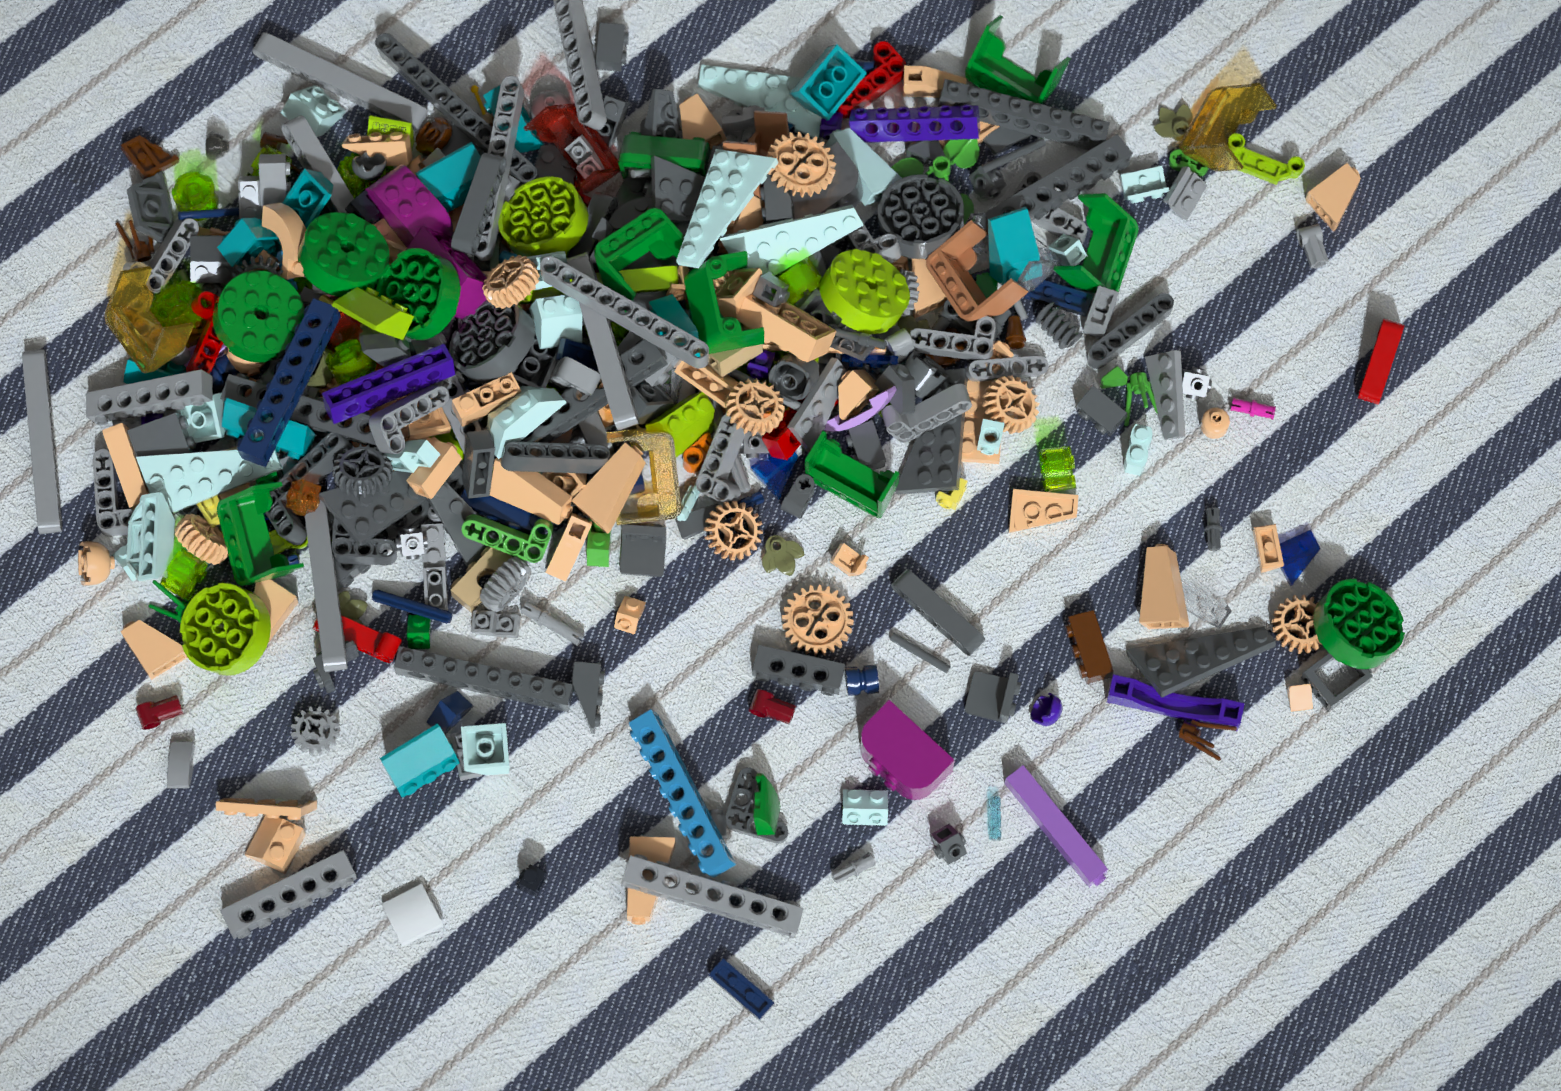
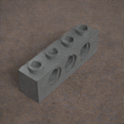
M758 645L752 676L764 682L773 680L778 681L777 683L782 686L796 685L804 691H812L814 689L821 691L823 695L834 696V694L839 695L845 664ZM778 663L783 668L779 671H774L771 669V665ZM800 668L804 671V674L796 676L792 671ZM822 673L826 678L818 681L814 678V675Z

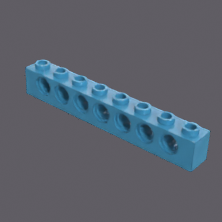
M650 709L629 722L632 729L630 735L636 743L639 742L641 746L639 752L643 759L649 762L651 766L649 771L655 780L658 779L661 785L659 787L660 793L665 799L668 798L671 804L668 808L675 818L677 817L681 823L678 827L681 833L688 837L690 841L688 847L693 855L698 856L700 860L698 866L702 873L715 878L735 866L736 862L659 715ZM654 734L653 741L648 743L649 736ZM664 752V758L661 761H657L658 755ZM671 771H674L673 778L667 780L668 774ZM684 790L683 796L677 799L678 792ZM693 808V815L687 818V812ZM703 827V834L697 837L698 829ZM713 846L712 854L707 856V849Z

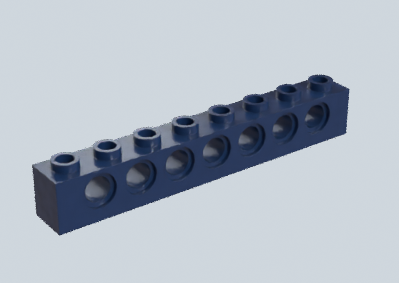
M313 298L311 304L305 308L304 318L301 324L299 323L296 326L295 336L292 342L287 344L285 356L277 364L276 374L268 382L266 393L263 399L259 400L256 408L257 411L254 417L249 420L244 437H241L238 442L237 451L242 459L263 467L267 466L341 317L339 310L331 304ZM320 323L319 326L312 327L314 324ZM311 342L309 345L303 346L304 343ZM296 361H301L298 365H293ZM286 380H292L290 383L284 384ZM282 398L279 403H274L275 400ZM273 417L271 421L265 422L267 418ZM263 436L262 440L255 441L256 438Z

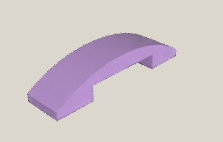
M893 386L871 398L869 401L873 407L848 420H842L839 414L830 418L824 431L846 430L865 422L889 403L897 390L896 387Z

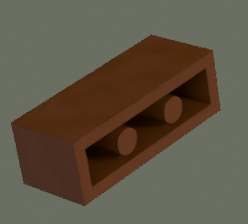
M1094 610L1068 617L1065 631L1067 637L1072 638L1073 645H1071L1074 658L1079 660L1078 672L1081 679L1084 678L1087 685L1112 678L1113 667Z

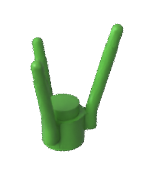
M1144 372L1130 375V383L1126 384L1127 400L1125 411L1127 412V418L1125 419V426L1129 425L1132 391L1135 394H1141L1145 408H1148L1146 392H1148L1154 410L1158 413L1150 381L1147 380V374Z

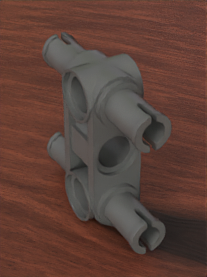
M947 299L938 313L937 321L929 329L945 332L948 326H951L962 334L975 335L978 320L965 321L957 313H950L947 309L953 308V306ZM1009 309L1001 315L992 317L996 324L995 341L1002 332L1001 327L1011 315ZM988 324L981 327L983 332H989L992 329ZM981 345L978 347L977 351L983 353V351L987 350L988 347L985 345Z

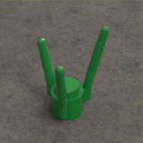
M153 580L152 583L178 605L175 609L177 614L153 604H149L148 607L181 623L184 611L191 601L177 583H174L173 586L185 601L181 602L164 586Z

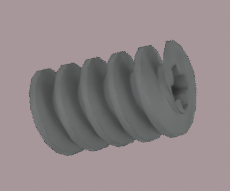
M1054 302L1041 310L1036 318V323L1038 325L1042 324L1041 329L1043 331L1048 330L1047 335L1053 337L1054 343H1059L1058 347L1060 349L1069 348L1082 337L1083 333L1075 334L1077 326L1069 328L1072 321L1064 322L1066 314L1063 313L1058 316L1060 308L1052 309Z

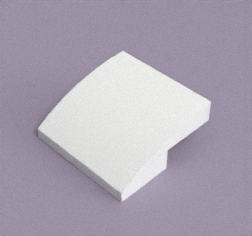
M422 884L381 904L402 946L443 926Z

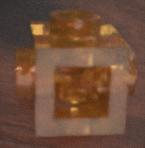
M303 479L292 482L291 488L286 495V507L292 509L293 513L301 516L315 512L320 503L319 493L321 486Z

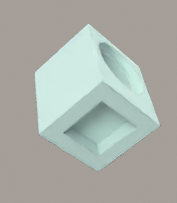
M1063 234L1048 246L1055 262L1063 266H1076L1087 257L1080 240Z
M983 419L977 450L986 455L999 453L1004 428L1003 422ZM991 435L995 437L996 440L993 442H989L985 439V437Z

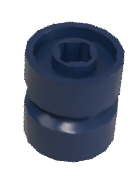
M225 353L216 359L210 372L212 376V390L215 393L224 388L229 374L236 376L237 373H240L231 364Z
M865 665L862 670L858 667H845L848 696L859 695L862 690L866 694L879 693L877 665Z

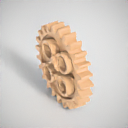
M790 132L788 138L782 135L780 140L776 139L774 144L770 146L766 157L777 158L778 164L768 174L772 175V182L778 181L777 188L785 187L784 193L790 189L792 190V196L799 192L800 196L803 197L805 192H807L812 197L814 191L820 194L822 189L826 190L828 184H831L836 172L834 170L836 163L832 162L834 155H828L830 148H823L824 141L818 144L817 137L811 140L809 139V133L802 137L800 132H798L797 137H794Z
M810 585L809 592L801 588V595L793 593L795 601L787 600V604L790 607L783 608V612L788 615H782V621L787 622L782 625V629L788 630L785 633L786 638L792 637L790 640L791 645L798 643V651L804 647L805 654L813 650L814 656H817L818 650H821L825 656L826 649L834 653L835 645L842 648L841 640L848 641L846 634L852 633V629L848 626L853 625L854 620L849 619L853 616V611H847L850 608V603L843 604L845 596L838 598V590L830 593V586L825 591H822L821 585L818 586L817 590H814L812 585ZM817 602L820 604V607L818 609H811L809 604ZM826 605H829V608L826 609V611L822 614V620L818 621L815 624L812 633L809 636H807L806 633L814 625V619L817 620L820 617L824 607ZM829 614H836L839 619L830 621L827 616ZM801 619L806 620L808 625L800 627L797 625V621ZM819 631L825 632L827 636L823 639H819L815 636V634Z

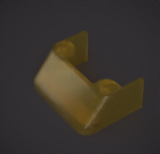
M1260 83L1216 87L1206 96L1181 140L1179 148L1184 155L1213 171L1242 170L1244 166L1227 146L1229 137L1235 133L1239 124H1249L1256 119L1259 111L1276 109L1277 105Z
M150 266L120 271L104 314L107 326L143 373L156 371L184 351L194 327L192 322L162 327L150 310L153 294L146 286L152 270Z
M647 429L608 432L607 443L630 441L631 446L635 445L641 451H649L653 493H646L639 497L637 501L638 512L619 514L616 524L668 520L678 517L681 513V500L673 436L666 431Z

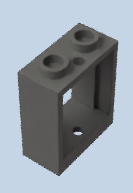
M1329 653L1304 671L1301 679L1305 684H1311L1312 693L1324 708L1330 712L1368 684L1373 677L1371 674L1372 670L1354 668L1362 678L1335 697L1316 674L1318 670L1334 659Z

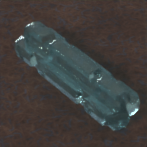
M997 796L989 797L988 807L990 808L988 810L989 839L993 841L1001 839V830L999 829L1001 828V809H999L1001 798Z

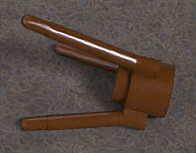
M265 132L260 141V148L265 149V155L276 154L274 151H279L282 143H289L284 136ZM290 163L293 171L298 174L302 173L300 169Z
M129 220L128 223L135 242L132 247L120 223L116 222L118 231L128 247L132 259L138 262L150 260L152 258L151 254L155 253L153 239L148 236V245L145 241L139 242L133 221Z
M1192 719L1191 723L1185 721L1181 727L1179 738L1220 761V756L1201 745L1204 744L1211 748L1215 747L1213 743L1200 738L1201 729H1198V727L1236 731L1237 727L1199 722Z

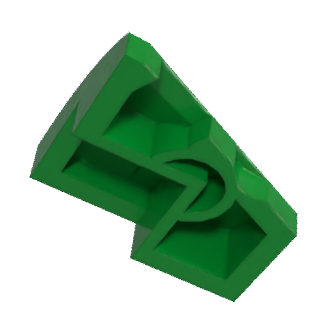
M757 773L756 780L759 791L755 792L754 808L757 835H775L781 808L780 801L774 787L766 776L762 773Z

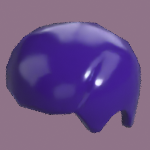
M1048 693V697L1039 696L1032 707L1030 719L1041 726H1051L1061 717L1063 711L1062 700L1052 693Z

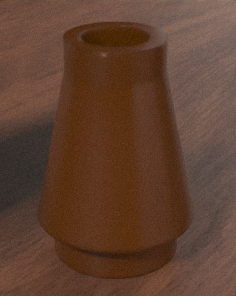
M1011 316L1008 318L1005 343L1010 349H1021L1026 342L1021 318L1019 316Z

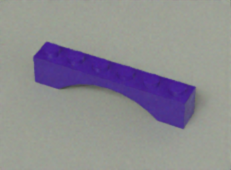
M1114 674L1111 679L1106 702L1188 721L1194 719L1199 722L1237 727L1236 731H1238L1241 724L1245 704L1223 698H1201L1171 693L1161 698L1152 686L1136 679Z

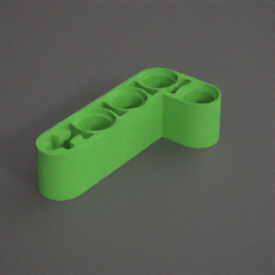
M472 514L466 517L461 530L468 539L525 561L537 563L544 556L553 532V524L544 518L538 519L529 535L482 516ZM471 523L475 524L474 530L470 529ZM485 527L483 534H480L482 528ZM545 527L548 533L542 535L537 531V528ZM496 531L499 537L491 538L488 532ZM516 539L520 545L512 546L508 540ZM537 547L541 553L532 554L529 548Z

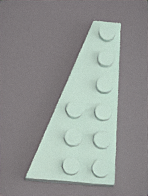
M701 65L699 88L718 97L727 98L740 107L748 108L749 106L756 105L764 107V111L787 113L788 122L795 125L794 132H800L805 135L809 133L811 139L817 137V141L819 140L822 117L805 109L789 94L802 78Z
M720 149L715 150L676 260L678 265L699 268L714 249L713 245L719 237H723L727 232L726 228L731 221L736 220L754 196L753 192L759 184H763L767 179L766 175L769 171L777 166V158Z
M853 205L830 209L821 214H808L799 219L793 220L791 218L760 225L759 228L751 230H738V233L729 235L725 233L719 239L729 254L747 251V268L743 269L760 268L762 275L771 272L775 276L864 224Z
M237 450L136 457L149 493H163L172 514L283 469L276 450H274L266 467L242 459Z

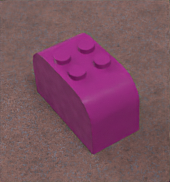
M400 164L365 189L368 192L366 197L372 200L379 210V220L384 218L406 247L409 246L423 226L448 236L454 234L452 221L445 208L405 165Z
M423 226L406 250L420 248L449 260L458 273L461 286L456 314L453 317L463 320L464 317L475 314L476 309L487 300L482 289L485 285L483 281L487 279L486 275L466 253L452 250L451 236Z
M890 700L863 727L860 743L861 756L869 765L868 769L875 776L880 775L885 780L884 784L891 791L896 790L907 799L920 800L929 796L952 773L955 760Z

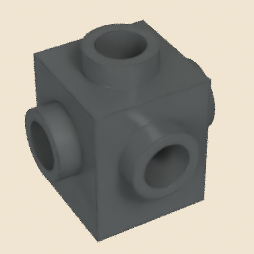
M950 823L930 834L935 844V847H933L935 855L938 859L942 858L948 865L968 854L964 846L967 844L961 832L958 833Z

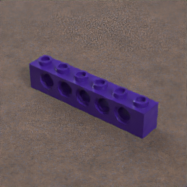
M972 105L888 109L884 107L878 109L858 108L851 110L849 120L850 129L864 142L979 139L980 134L979 106Z
M442 344L322 393L325 410L333 424L354 417L454 376L453 358L445 344Z

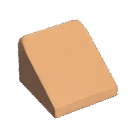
M1311 684L1288 687L1287 694L1290 712L1313 709Z

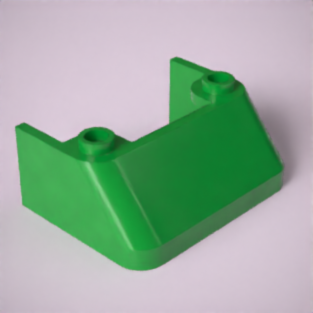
M999 15L987 24L966 66L965 76L970 82L982 89L1043 105L1058 85L1071 58L1066 57L1053 70H1042L1036 78L1002 57L1006 50L1004 40L995 34L1003 19V16Z
M629 132V135L624 136L618 164L622 177L625 179V177H628L629 167L651 169V157L655 155L705 177L711 151L709 143L705 142V139L701 137H694L691 140L645 136L639 132Z
M1106 193L1079 194L1078 199L1089 208L1086 223L1093 231L1086 253L1087 257H1085L1082 266H1054L1053 270L1073 287L1096 293L1098 286H1102L1119 292L1138 235V224L1133 217Z
M657 208L649 209L600 241L594 250V257L603 285L631 301H634L636 293L625 282L624 277L619 271L649 251L657 259L667 260L673 255L677 258L681 249L684 235L662 210Z
M747 251L711 257L702 263L699 268H694L688 272L684 278L692 323L698 330V339L708 345L709 354L764 344V327L742 331L740 322L736 318H721L713 279L723 277L727 271L747 268Z
M822 431L805 459V474L810 475L817 486L864 512L881 519L899 484L900 473L897 471L893 473L890 470L878 473L843 454L839 447L840 444L831 438L827 440V433Z
M282 482L254 485L219 501L217 505V514L235 581L240 586L281 577L304 568L303 563L289 565L288 559L283 554L274 555L264 513L268 512L272 506L270 491L283 486Z

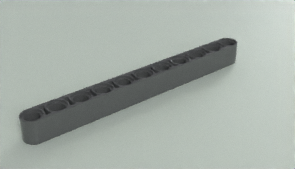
M388 33L378 35L375 45L381 58L480 149L488 153L492 127L392 35ZM460 109L458 113H453L455 110ZM484 136H489L487 139H482ZM500 146L497 150L504 149L505 146ZM514 148L511 164L513 162L519 163L515 166H510L509 175L520 181L522 185L539 178L535 166ZM533 175L532 178L525 179L527 176Z

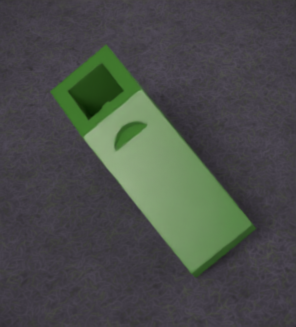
M593 521L588 532L587 566L609 567L612 529L607 534Z

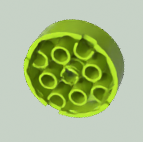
M541 177L523 184L514 191L515 195L510 201H505L502 206L498 221L499 230L514 254L521 255L522 257L565 251L566 254L582 238L588 225L589 215L584 201L571 183L565 182L559 177Z
M858 249L842 252L832 261L820 282L821 298L830 313L834 311L842 319L841 323L851 329L867 334H881L895 326L910 301V292L906 278L878 253Z
M218 583V585L210 588L206 587L198 592L187 605L180 625V633H182L184 644L182 648L188 659L202 669L224 676L240 674L257 663L268 645L271 632L270 616L264 602L253 592L229 583Z

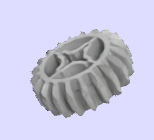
M518 557L508 559L488 579V582L481 590L480 601L493 612L503 610L523 590V587L530 579L531 568L524 560Z

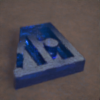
M842 353V362H849V367H862L863 363H870V367L883 368V364L898 365V356L869 354L864 361Z
M794 452L788 460L771 457L770 453H767L752 465L750 470L777 499H780L798 459V455Z
M1311 530L1280 543L1284 566L1280 567L1289 586L1296 582L1297 578L1304 572L1321 549Z

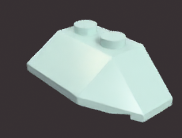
M521 386L519 394L488 414L487 430H489L495 446L494 455L498 459L502 457L507 443L520 442L567 403L554 388Z
M161 492L142 495L139 500L140 503L136 506L128 521L126 564L138 581L158 579L173 563L175 519Z

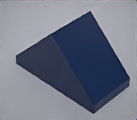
M456 691L440 700L426 723L430 727L438 723L444 735H446L474 706L459 691Z

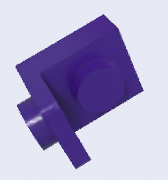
M835 112L829 120L821 118L819 137L829 140L832 132L838 129L841 130L843 114Z
M763 350V353L750 360V363L747 365V374L758 380L768 379L775 353Z

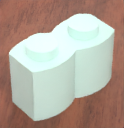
M1139 424L1133 427L1124 460L1125 473L1138 476L1143 473L1152 440L1151 427Z

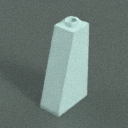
M850 128L838 129L830 134L826 148L838 142L857 167L863 186L861 201L864 206L880 201L883 197V192L891 184L902 179Z

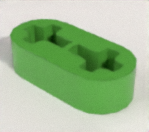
M1174 150L1169 157L1170 167L1179 172L1183 167H1189L1191 172H1195L1200 177L1204 176L1209 168V161L1206 157L1185 150ZM1178 156L1182 157L1180 164H1177L1175 160ZM1198 162L1202 163L1200 170L1196 169Z

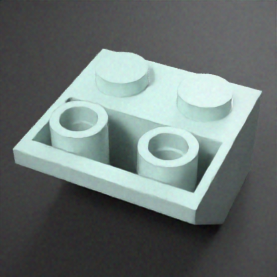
M314 85L291 93L281 114L289 120L302 115L309 123L316 137L324 135L346 111L337 101L326 95L322 88Z

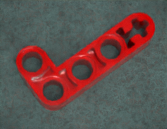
M881 41L875 45L873 61L878 68L864 77L837 109V112L843 114V118L849 119L851 110L867 107L903 80L906 62L888 42ZM884 52L887 56L882 57L878 54ZM897 67V68H899V69H901V70L898 71V72H895V71H893V70H891V69ZM881 79L884 83L878 84L875 81ZM864 91L867 92L868 95L862 96L858 93Z
M208 291L202 292L191 303L193 312L206 319L207 322L186 372L203 370L210 374L223 345V342L212 333V328L214 329L213 310L219 296ZM200 300H204L207 303V308L202 306ZM204 347L209 349L210 355L204 352Z
M1383 318L1358 399L1379 405L1405 324Z
M341 615L344 641H354L357 650L383 662L392 663L402 642L400 638L386 632L382 634ZM316 618L312 629L319 632L318 619Z

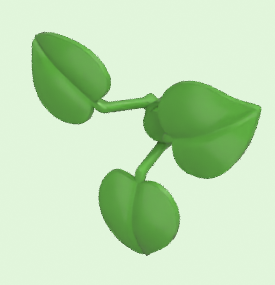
M950 140L943 150L946 157H937L933 162V166H930L925 174H923V164L915 158L902 159L891 166V168L901 178L912 175L929 176L934 172L936 177L949 182L950 165L952 166L955 163L959 168H969L977 162L979 158L978 140ZM960 194L964 205L965 226L970 220L973 221L974 205L967 195Z

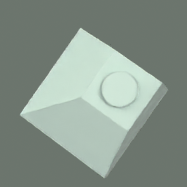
M222 392L213 394V401L205 402L202 406L190 405L185 406L184 409L176 410L177 413H181L182 416L186 417L189 425L186 428L189 437H193L195 443L224 437L226 430L221 427L225 402L220 399Z

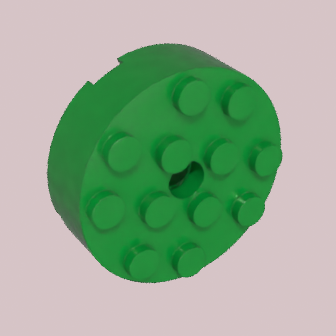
M327 213L314 219L307 227L298 248V262H301L304 269L303 274L313 285L328 294L342 297L357 287L364 290L367 287L372 289L377 287L379 278L389 262V248L377 227L351 213Z
M412 248L397 255L398 258L392 264H387L379 278L376 291L379 292V297L384 295L394 300L393 305L398 303L407 307L406 312L414 316L405 337L414 340H426L439 334L449 324L452 317L455 316L461 286L458 273L449 260L424 249Z
M250 271L233 278L223 289L213 310V326L218 339L224 343L233 355L250 362H268L283 355L287 344L292 342L295 336L296 326L299 323L301 324L304 318L303 302L296 289L281 276L266 271ZM255 314H258L262 320L258 319Z
M1357 579L1340 581L1323 596L1314 610L1313 623L1318 641L1336 661L1353 668L1372 669L1380 666L1400 647L1405 635L1402 628L1404 620L1398 606L1385 591L1370 582L1365 584L1357 582Z

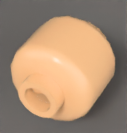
M1221 408L1208 409L1203 414L1200 423L1203 434L1212 439L1223 437L1227 433L1230 417Z

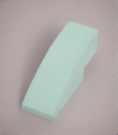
M418 439L405 442V448L399 454L385 453L384 455H387V458L391 460L394 471L414 473L418 466L430 468L440 456V453L427 440Z

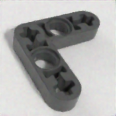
M743 768L738 774L727 809V828L731 831L775 844L785 842L788 838V828L782 822L778 821L776 830L781 828L782 833H784L779 838H776L775 835H757V832L751 830L750 825L754 821V814L749 813V809L757 787V772L753 768ZM749 773L752 774L754 781H749L747 790L743 788L745 779L742 777H746ZM738 794H745L748 797L747 803L744 805L737 804L735 801ZM735 815H738L739 820L745 822V818H749L747 829L743 828L744 823L737 822L736 825H732V820L729 818H734Z

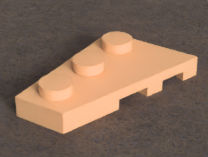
M1013 489L1009 533L1076 518L1079 495Z

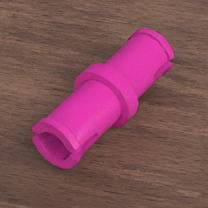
M1233 397L1231 411L1250 414V417L1255 415L1272 420L1276 410V406L1257 403V400L1251 402Z

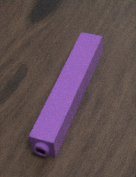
M1023 765L1005 779L1004 784L1088 888L1093 884L1095 886L1100 885L1106 879L1105 875L1108 868Z

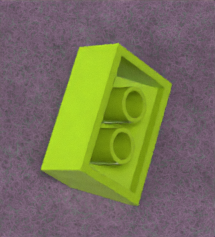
M357 287L333 302V307L371 329L401 340L404 339L414 318L413 315L406 312L407 307L398 303L393 305L394 300L384 295L379 297V292L370 287H367L366 290Z
M702 391L687 396L645 425L666 464L685 452L701 436L708 432L710 434L713 432L715 409L708 396Z

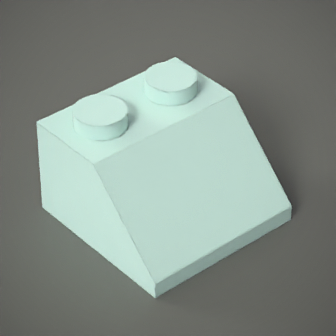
M568 295L539 298L533 302L529 311L535 323V333L540 349L558 347L561 338L579 343L582 342V312L577 300Z
M506 723L461 727L464 771L482 775L509 774Z

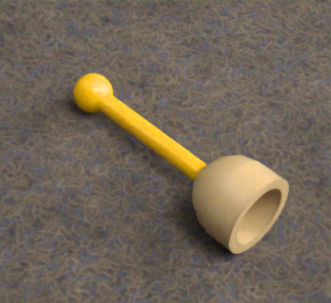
M473 85L470 90L474 93L483 114L481 118L493 128L494 116L486 113L478 93L479 87Z

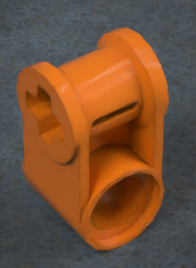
M709 432L701 436L696 443L684 452L683 468L687 472L696 473L702 468L713 440ZM690 457H694L698 459V461L696 463H690L687 459Z

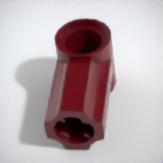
M757 689L748 711L755 716L761 718L770 717L790 725L796 706L775 698L773 694L767 691Z
M177 695L158 702H145L135 708L143 730L153 729L165 720L184 714Z

